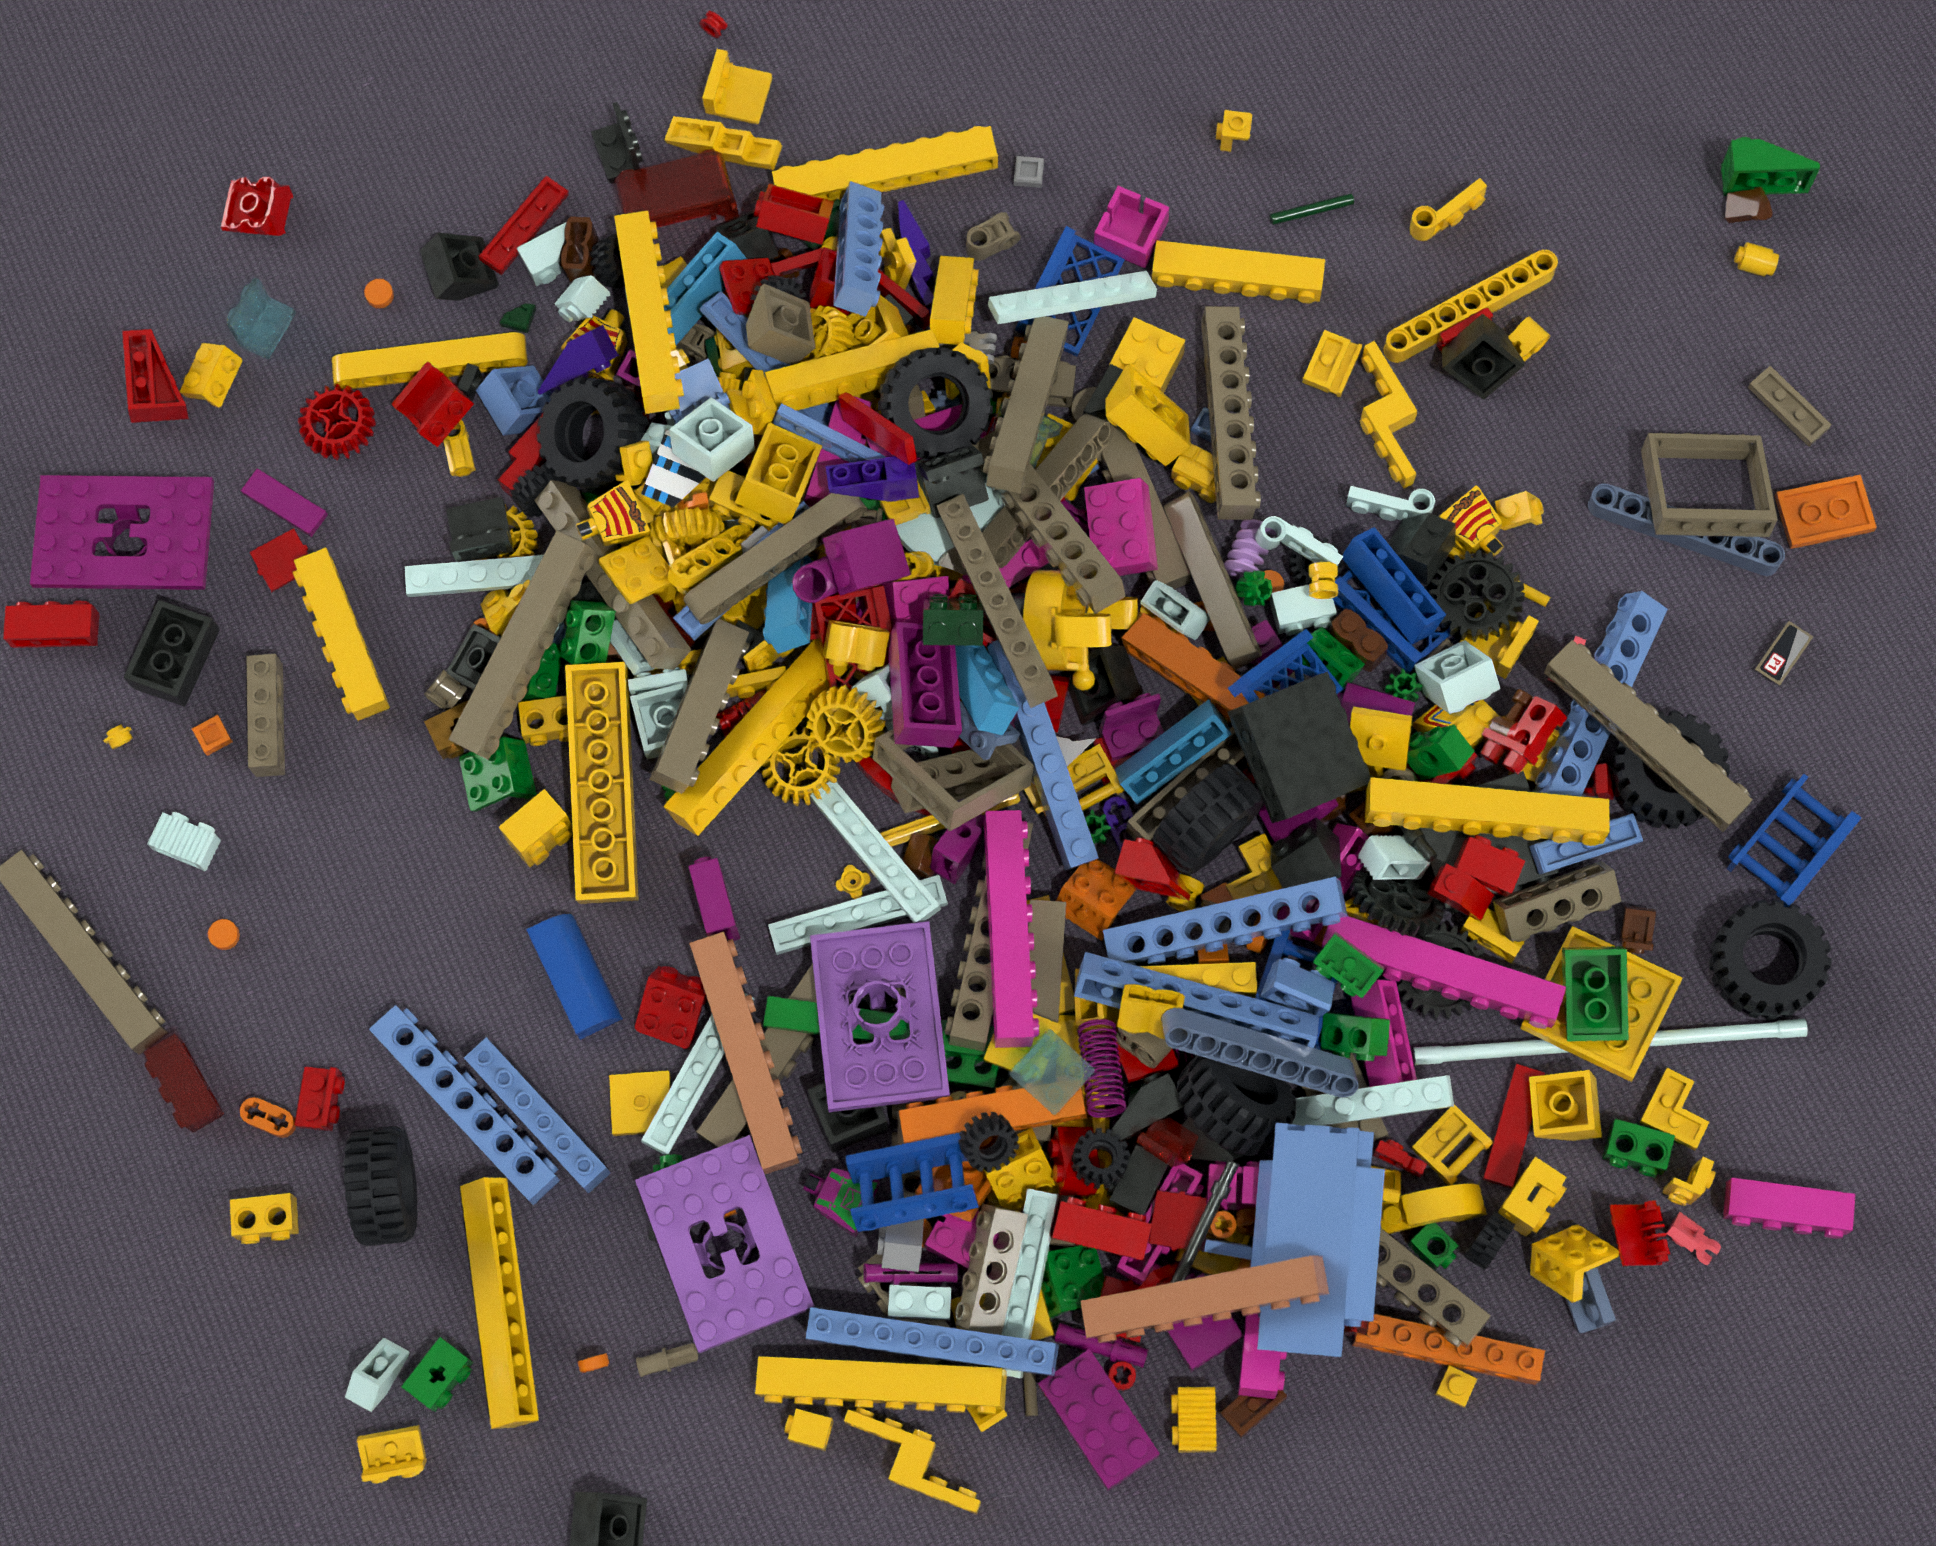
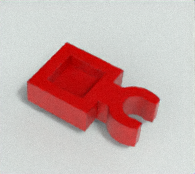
M1388 1139L1384 1142L1380 1140L1373 1154L1374 1157L1399 1169L1402 1168L1419 1178L1421 1177L1427 1163L1409 1156L1408 1153L1403 1151L1404 1147L1395 1141Z
M1175 1263L1172 1266L1168 1264L1153 1270L1138 1289L1169 1284L1179 1263Z

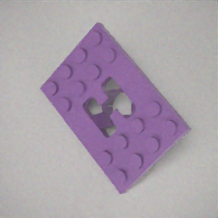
M929 921L810 935L828 1111L837 1112L950 1097ZM895 988H903L906 992V998L899 995ZM885 992L897 1000L898 1003L895 1006L898 1010L888 1022L870 1024L866 1021L864 1022L858 1014L860 1012L858 1005L867 994L870 996L871 1010L886 1008ZM856 993L853 1002L849 1005L850 995ZM901 1019L908 1023L910 1026V1036L907 1039L892 1040L890 1038L889 1031L895 1028ZM858 1024L863 1030L874 1034V1040L871 1043L861 1045L854 1043L852 1032Z
M750 1135L635 1179L699 1353L808 1311L810 1307L815 1308ZM735 1209H742L747 1223L742 1228L736 1223L725 1222V1214ZM707 1222L710 1229L704 1236L703 1243H693L690 1235L691 1227ZM728 1228L744 1234V1242L747 1243L748 1247L741 1262L738 1259L735 1248L720 1254L725 1267L717 1266L709 1259L711 1254L707 1250L709 1239L713 1236L724 1235L728 1232ZM757 1245L760 1257L757 1261L748 1264L752 1251ZM702 1266H711L723 1274L709 1279L705 1276Z

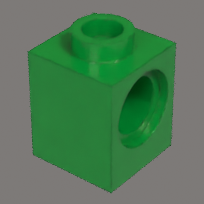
M1436 1223L1427 1224L1408 1244L1434 1271L1439 1266L1445 1270L1457 1257L1453 1252L1459 1246ZM1431 1240L1440 1242L1443 1246V1253L1440 1255L1430 1253L1427 1248L1428 1242Z

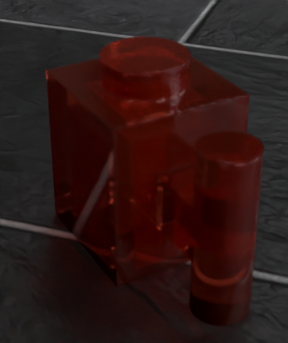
M1167 1118L1154 1122L1147 1130V1133L1143 1132L1140 1134L1137 1143L1169 1166L1175 1167L1188 1162L1199 1136L1173 1119Z

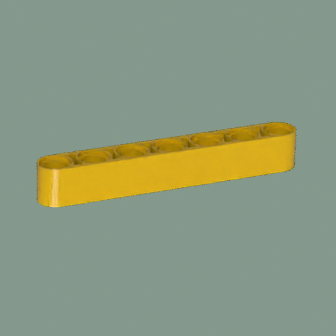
M1539 250L1394 328L1386 337L1384 346L1385 357L1393 363L1403 362L1436 344L1441 332L1480 310L1489 308L1491 313L1547 284L1552 280L1558 264L1556 255L1550 250ZM1538 264H1544V265H1546L1549 269H1548V270H1542V269H1540L1537 265H1538ZM1514 277H1520V278H1522L1525 282H1524V283H1518V282H1515V281L1513 280V278H1514ZM1496 290L1501 295L1493 296L1489 293V291ZM1472 303L1477 308L1468 309L1464 304ZM1448 316L1453 321L1444 322L1440 319V317ZM1423 329L1428 332V335L1421 336L1416 330ZM1399 342L1404 348L1396 349L1391 344Z
M511 332L338 354L332 357L334 387L336 384L340 385L342 390H344L347 385L352 387V389L410 382L427 361L448 377L463 375L468 363L478 366L481 373L491 372L493 369L526 366L528 360L525 335Z

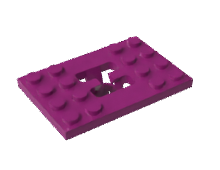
M40 475L30 585L32 588L205 590L214 493L213 478ZM104 508H114L118 520L113 523H98L99 512ZM138 509H150V517L147 523L142 522ZM130 528L129 537H139L145 546L134 556H117L113 549L115 538L125 529ZM102 541L111 556H95L96 544Z

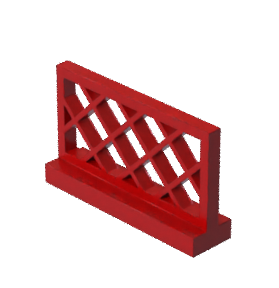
M884 586L860 590L841 596L840 594L833 595L813 603L822 653L827 633L825 624L828 625L829 622L822 613L821 604L831 602L841 609L834 619L835 621H839L845 612L858 621L857 625L863 624L887 629L889 635L892 631ZM864 596L866 609L860 617L847 607L853 598ZM847 599L844 605L838 602ZM867 615L869 623L864 620ZM888 644L883 666L889 664ZM823 656L829 688L837 687V681L841 684L840 687L846 684L851 691L853 686L848 684V681L855 670L865 676L870 674L866 670L857 668L858 663L847 662L852 668L845 679L842 680L834 674V665L829 664V659Z

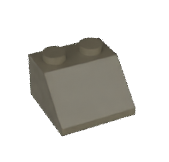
M763 284L759 289L746 323L748 348L787 364L795 365L815 349L809 302Z

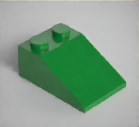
M1740 137L1731 140L1721 164L1724 196H1727L1731 192L1753 190L1755 187H1761L1766 195L1808 193L1820 170V163L1761 139Z
M1623 946L1562 947L1563 986H1566L1564 1007L1567 1041L1629 1040L1627 949Z

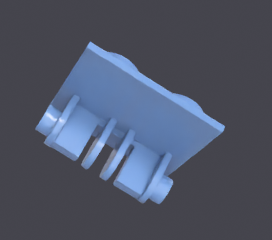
M709 358L675 374V380L681 379L684 393V396L678 397L680 409L669 410L675 424L711 397L731 410L729 406L730 400L726 392L724 393Z

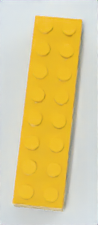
M625 662L565 665L576 901L579 904L638 901L628 667Z

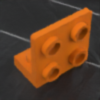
M1096 859L1077 868L1062 886L1056 901L1066 902L1065 918L1102 941L1104 939L1103 930L1110 929L1116 915L1136 890L1115 874V869Z

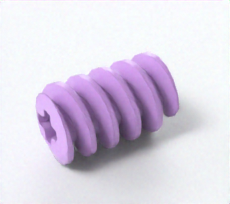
M1254 519L1243 520L1240 525L1241 530L1236 534L1237 540L1231 545L1232 550L1229 551L1227 555L1228 560L1224 562L1228 575L1237 581L1244 577L1245 571H1260L1254 566V564L1263 565L1264 560L1258 554L1267 555L1269 552L1261 548L1255 539L1256 531L1263 521ZM1265 528L1266 534L1276 535L1273 529Z

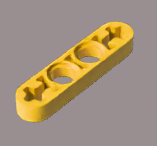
M743 525L733 526L676 559L671 564L667 575L669 582L678 588H688L728 565L742 555L741 543L753 534V531ZM715 548H723L728 554H721ZM695 559L705 560L708 563V565H700L695 561Z

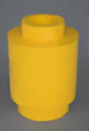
M1746 242L1744 247H1738L1734 262L1738 263V270L1765 277V275L1772 276L1778 264L1779 254L1773 253V249Z

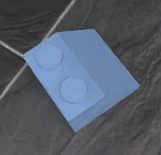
M534 365L493 369L476 389L477 394L503 436L525 433L544 413L542 409L545 403L551 401L550 391L541 395L537 392L544 381Z
M1289 958L1278 959L1271 966L1260 997L1284 1007L1321 1017L1331 1008L1334 982L1328 980L1317 970L1309 972L1300 968V964L1295 960Z

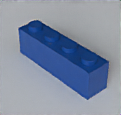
M1373 527L1352 539L1344 551L1342 559L1413 645L1433 634L1446 616L1445 612L1377 529Z

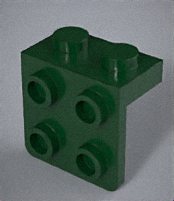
M931 594L930 598L924 599L923 645L983 646V606L979 599H977V595L962 594L959 595V599H948L946 594Z

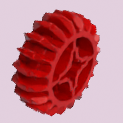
M336 384L333 391L325 385V393L323 394L314 391L316 398L314 400L306 398L308 407L300 408L303 417L298 418V423L301 426L299 433L302 437H305L303 441L306 446H311V450L315 454L321 452L322 457L325 459L332 453L333 458L337 461L342 453L348 459L350 457L349 452L352 450L360 454L358 446L360 444L368 446L369 442L366 437H374V432L371 428L376 426V421L372 418L375 416V412L370 407L371 403L368 398H363L362 393L358 390L353 392L352 387L348 385L343 391L338 384ZM349 407L358 411L357 422L349 417ZM317 422L325 427L326 435L324 438L316 433Z

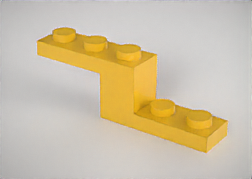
M1373 341L1364 346L1361 361L1365 370L1368 373L1372 372L1376 379L1375 384L1379 393L1385 397L1363 408L1360 425L1365 434H1370L1375 441L1374 447L1381 459L1385 458L1390 467L1388 469L1392 479L1395 482L1399 481L1403 489L1414 484L1416 472L1392 433L1415 422L1417 409L1376 342Z
M702 649L690 651L677 667L680 670L686 669L689 675L692 674ZM786 666L738 675L735 683L728 685L726 693L730 694L729 698L735 696L749 698L754 696L755 692H760L764 689L768 691L786 671ZM655 668L647 672L651 673V675L661 674L664 669Z
M859 1407L856 1408L855 1412L848 1409L844 1419L845 1424L901 1445L888 1478L890 1482L977 1514L981 1501L975 1499L976 1492L963 1487H959L958 1492L946 1488L948 1482L934 1476H930L929 1481L924 1479L936 1447V1443L930 1441L932 1435L917 1429L914 1430L913 1434L901 1430L903 1424L888 1418L885 1419L884 1423L872 1419L874 1413Z

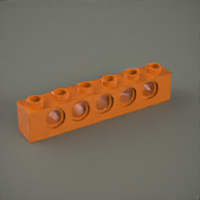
M1374 1314L1373 1322L1361 1321V1327L1355 1328L1352 1346L1444 1366L1450 1365L1458 1369L1536 1385L1541 1378L1545 1350L1476 1336L1467 1348L1462 1345L1457 1348L1443 1337L1446 1332L1441 1328H1432L1429 1325Z

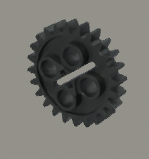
M1481 550L1477 551L1476 557H1471L1469 551H1466L1465 559L1463 560L1459 556L1454 555L1455 564L1453 565L1445 561L1446 571L1437 570L1438 579L1431 580V586L1434 589L1429 590V594L1446 614L1440 623L1441 628L1444 629L1450 626L1451 636L1460 631L1461 640H1464L1468 634H1472L1473 642H1476L1478 635L1481 634L1485 641H1488V633L1490 632L1499 637L1500 627L1509 631L1510 624L1508 620L1512 622L1518 621V616L1515 612L1523 611V604L1520 602L1525 601V593L1521 592L1524 590V583L1518 582L1520 580L1519 572L1512 573L1513 564L1509 563L1503 566L1504 557L1501 556L1495 561L1491 551L1484 558L1482 557ZM1475 574H1482L1485 576L1481 580H1474L1471 578ZM1459 579H1463L1465 582H1467V585L1462 581H1459ZM1453 592L1463 594L1460 598L1456 599L1450 597V594ZM1495 593H1501L1505 595L1502 599L1499 600L1491 598V596ZM1487 607L1490 608L1491 610L1495 611V612H1494V613H1491V612L1487 609ZM1478 611L1482 613V616L1472 618L1469 614Z
M1362 866L1360 871L1357 870L1349 886V889H1351L1349 895L1354 897L1353 904L1361 905L1359 911L1367 912L1369 914L1367 919L1378 920L1379 927L1384 924L1387 925L1390 932L1397 929L1402 936H1404L1406 931L1412 937H1415L1417 933L1422 937L1426 933L1432 934L1434 929L1437 930L1445 913L1442 910L1444 904L1439 903L1438 899L1427 894L1429 888L1424 887L1425 881L1418 882L1415 879L1373 880V876H1370V871H1367V868Z
M1442 923L1440 929H1434L1432 934L1426 933L1422 937L1417 933V937H1414L1476 958H1480L1485 952L1484 950H1474L1478 942L1477 939L1470 942L1466 941L1468 931L1464 932L1461 936L1457 935L1456 925L1449 932L1446 930V924ZM1402 979L1396 981L1400 982V985L1397 986L1398 992L1405 993L1401 1001L1402 1004L1408 1001L1413 1002L1410 1011L1413 1012L1418 1007L1422 1008L1421 1017L1423 1018L1430 1011L1433 1014L1434 1020H1437L1442 1012L1446 1020H1449L1451 1011H1454L1460 1017L1463 1013L1461 1006L1469 1011L1473 1007L1469 1001L1460 998L1458 1000L1447 999L1439 991L1432 989L1423 991L1413 987L1411 982Z

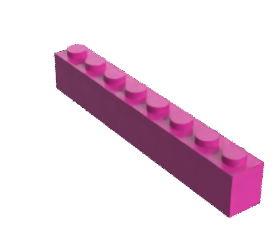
M1021 810L986 811L983 825L995 1048L1032 1047L1034 1037L1039 1036L1038 1018H1033V1008H1037V990L1031 989V979L1036 977L1035 961H1030L1029 951H1034L1033 932L1028 933V922H1032L1033 916L1032 904H1027L1026 894L1031 893L1030 876H1025V866H1029V849L1023 848V839L1028 837L1027 821H1022Z
M1349 916L1340 918V923L1328 925L1321 950L1333 934L1337 932L1385 968L1382 972L1383 976L1389 980L1400 981L1402 979L1411 982L1413 987L1420 990L1429 991V989L1439 991L1447 999L1458 1000L1460 998L1469 1001L1473 1007L1487 1010L1491 1008L1500 1011V1015L1509 1019H1517L1519 1017L1528 1020L1530 1025L1540 1029L1552 1028L1557 1019L1566 986L1405 934L1402 936L1399 932H1390L1389 929Z

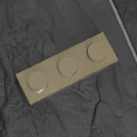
M1771 366L1764 370L1748 386V389L1809 447L1832 426Z

